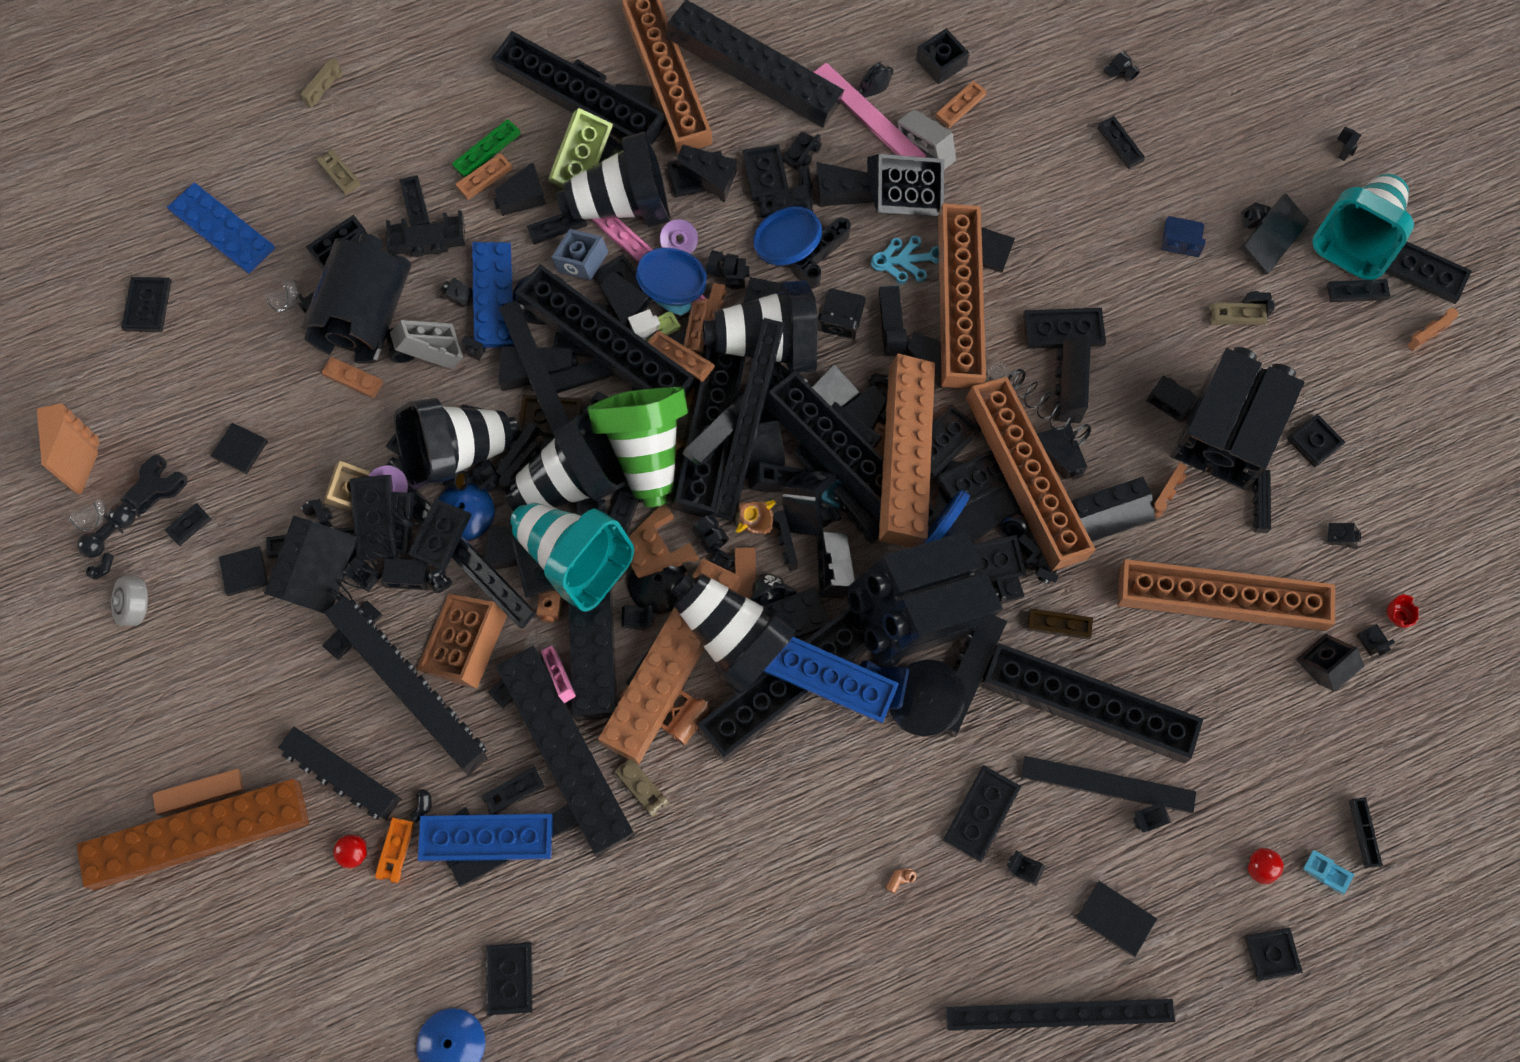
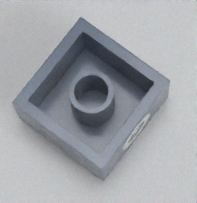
M569 229L551 258L559 273L591 281L608 254V249L601 236Z

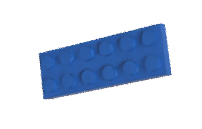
M195 182L167 207L172 214L247 274L276 249L271 242Z
M472 242L474 340L483 343V348L514 347L513 340L499 310V307L513 302L511 243Z
M792 637L784 649L763 671L881 724L885 719L899 683L795 637Z
M553 815L420 816L418 861L552 859Z

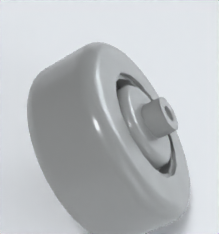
M121 576L116 581L112 591L111 610L113 619L120 626H138L144 620L147 611L148 593L146 584L141 577Z

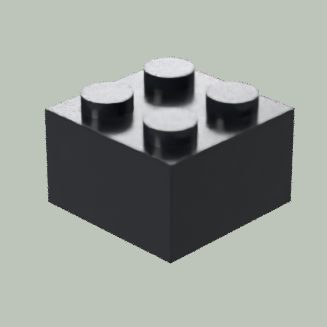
M946 28L918 46L916 61L938 84H941L967 66L970 52Z

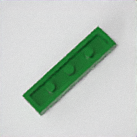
M509 119L505 120L452 163L453 168L465 178L520 136V129Z

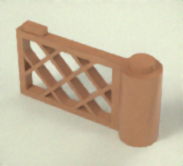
M627 685V687L620 694V699L623 697L629 685ZM681 690L678 697H684L687 700L683 707L674 708L673 704L669 713H672L673 720L668 726L662 723L660 728L681 744L686 745L697 731V724L706 718L711 710L709 709L710 704L704 699H694Z

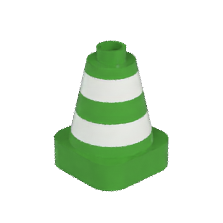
M667 387L627 391L612 395L589 406L588 413L592 433H606L634 498L643 499L644 507H656L666 504L668 502L667 494L674 490L677 419L688 413L684 388Z

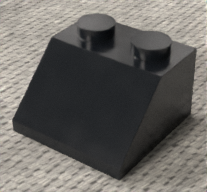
M1328 634L1323 635L1297 658V662L1319 685L1333 692H1336L1364 667L1357 647Z

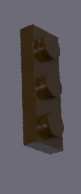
M1030 608L1027 630L1090 640L1093 617Z

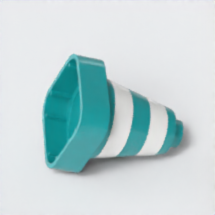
M1381 174L1362 188L1351 187L1343 191L1313 237L1312 243L1315 251L1321 257L1361 279L1373 280L1381 277L1404 247L1414 229V221L1406 211L1409 196L1407 183L1397 175Z
M533 502L528 505L519 506L511 516L510 522L513 536L543 568L546 578L559 595L581 611L586 612L595 608L627 570L633 559L634 545L619 522L597 509L589 510L580 516Z

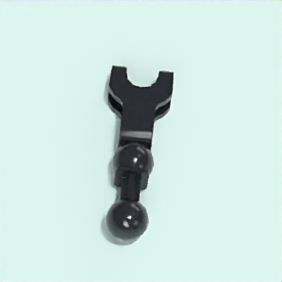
M158 454L150 457L140 467V478L137 483L120 499L122 503L112 506L108 512V517L105 514L103 515L107 522L95 533H85L77 541L79 553L87 558H96L101 555L105 550L104 541L112 533L118 530L123 534L122 529L131 526L135 521L136 515L140 517L141 514L148 511L160 499L173 498L178 495L187 485V476L181 472H174L167 478H160V475L166 468V461Z

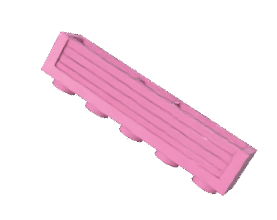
M551 645L541 651L558 696L565 703L576 695L560 657Z

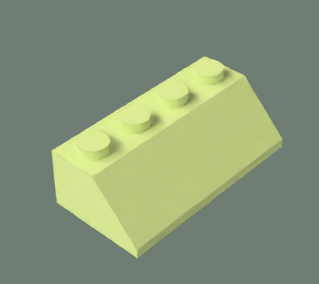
M580 108L575 110L547 181L564 189L565 181L598 164L613 124Z

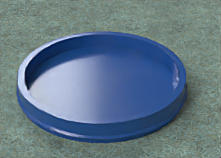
M787 207L778 210L766 217L757 227L753 241L756 253L763 261L772 265H789L798 262L813 252L819 244L822 235V225L817 216L807 208Z
M654 249L641 258L636 269V279L642 291L650 298L663 304L684 305L698 299L706 288L707 275L705 268L696 257L680 249Z
M961 489L951 499L928 530V539L923 544L943 538L965 507L970 494Z

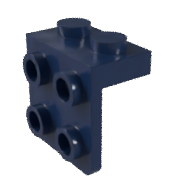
M1168 216L1165 221L1161 250L1199 257L1206 242V239H1202L1204 224L1202 222Z
M862 661L861 667L899 683L889 709H900L903 705L909 669L906 667H880L870 661Z

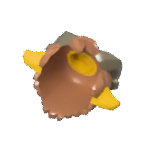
M753 500L740 503L738 507L740 511L734 519L737 526L735 532L740 533L745 530L753 534L770 533L774 515L771 508L775 505V500L769 502Z

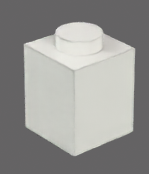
M650 309L628 317L630 329L644 340L651 338L660 326L657 316H653Z

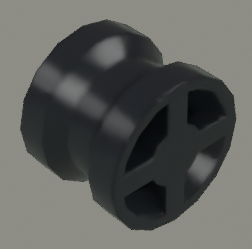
M440 568L432 571L426 577L428 583L433 585V591L437 594L447 590L453 583L450 578L446 577V571Z

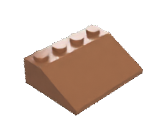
M62 403L37 408L42 466L77 495L82 494L98 455L97 446H99L100 442L97 434H94L88 426L81 422L80 418H77Z
M448 594L416 670L462 686L477 689L507 615L495 602Z

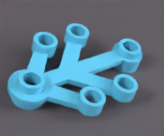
M912 236L907 246L898 256L890 257L894 251H899L902 248V240L893 238L891 244L883 253H876L871 258V266L876 271H887L896 277L898 284L903 285L907 282L908 274L892 266L898 264L915 275L917 282L922 283L926 280L927 272L911 263L932 261L935 264H939V258L934 257L936 255L939 256V246L933 247L930 253L909 255L921 245L920 237ZM903 276L905 279L901 280L899 277Z

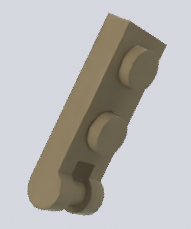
M329 59L300 94L306 106L312 108L320 100L323 93L331 87L333 81L342 77V71L336 59Z
M332 149L326 151L327 154L316 158L320 167L325 170L345 195L361 186L359 180Z
M1213 303L1209 306L1210 313H1212L1210 318L1211 325L1214 326L1221 324L1265 325L1267 323L1266 304Z
M628 759L615 770L618 777L652 817L657 814V811L662 806L666 807L669 804L664 795L635 762ZM655 796L657 800L650 804L648 800Z

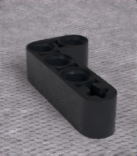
M843 217L836 219L822 230L820 242L814 249L817 253H810L804 259L791 264V271L800 281L806 280L810 288H816L820 285L821 268L817 264L849 239L850 221Z
M899 285L879 286L884 355H905L907 334L906 329H903Z

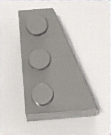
M915 109L897 121L899 130L927 155V158L944 159V170L956 161L951 130L942 127L936 121L929 119Z
M400 320L390 332L395 350L449 369H453L463 358L453 324Z

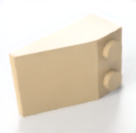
M339 461L335 465L323 503L352 512L350 479L368 477L371 472Z

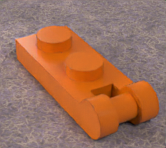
M392 817L376 870V879L383 880L385 878L389 879L392 883L399 882L414 829V822ZM388 863L394 864L392 871L387 870Z

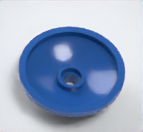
M468 483L467 488L463 491L448 488L438 498V500L457 508L460 505H465L462 510L472 514L462 534L466 541L483 535L489 529V525L492 524L495 516L494 503L487 491H480L478 485Z
M454 1008L437 1012L425 1022L419 1032L417 1039L419 1061L480 1062L486 1046L483 1027L475 1016L465 1010ZM450 1039L452 1045L447 1049L444 1044L446 1040Z

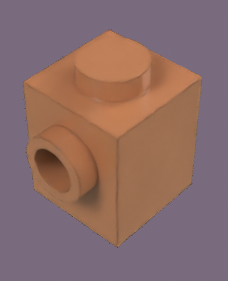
M557 591L540 594L536 613L538 618L545 623L560 621L563 598Z

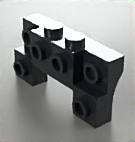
M462 210L458 211V216L448 217L447 213H443L444 225L443 222L408 227L405 218L401 219L400 224L393 225L390 220H386L387 252L391 255L409 253L410 257H422L423 255H439L448 252V248L465 246V224Z

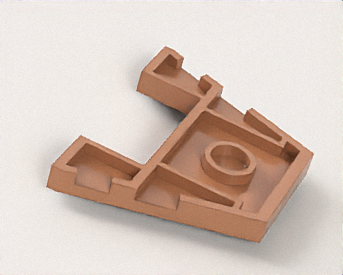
M666 504L659 506L629 536L634 545V556L630 565L638 578L654 574L655 572H661L663 568L674 565L678 567L682 566L683 562L690 560L696 562L700 560L690 543L673 553L669 552L657 531L659 527L674 519Z

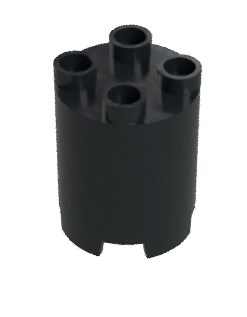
M361 234L358 242L342 238L335 239L301 327L303 329L307 328L304 339L310 345L328 355L337 346L356 352L355 363L369 364L376 362L412 265L411 262L402 256L391 255L381 250L383 242L371 234Z

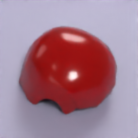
M1406 594L1398 595L1387 606L1386 613L1388 618L1399 628H1409L1415 625L1419 619V607L1413 604L1414 598Z
M347 834L341 837L333 849L335 861L342 868L352 869L361 865L367 856L366 840L359 834Z
M1260 848L1250 856V863L1247 869L1253 880L1260 884H1271L1279 879L1283 873L1284 863L1277 852L1270 848Z

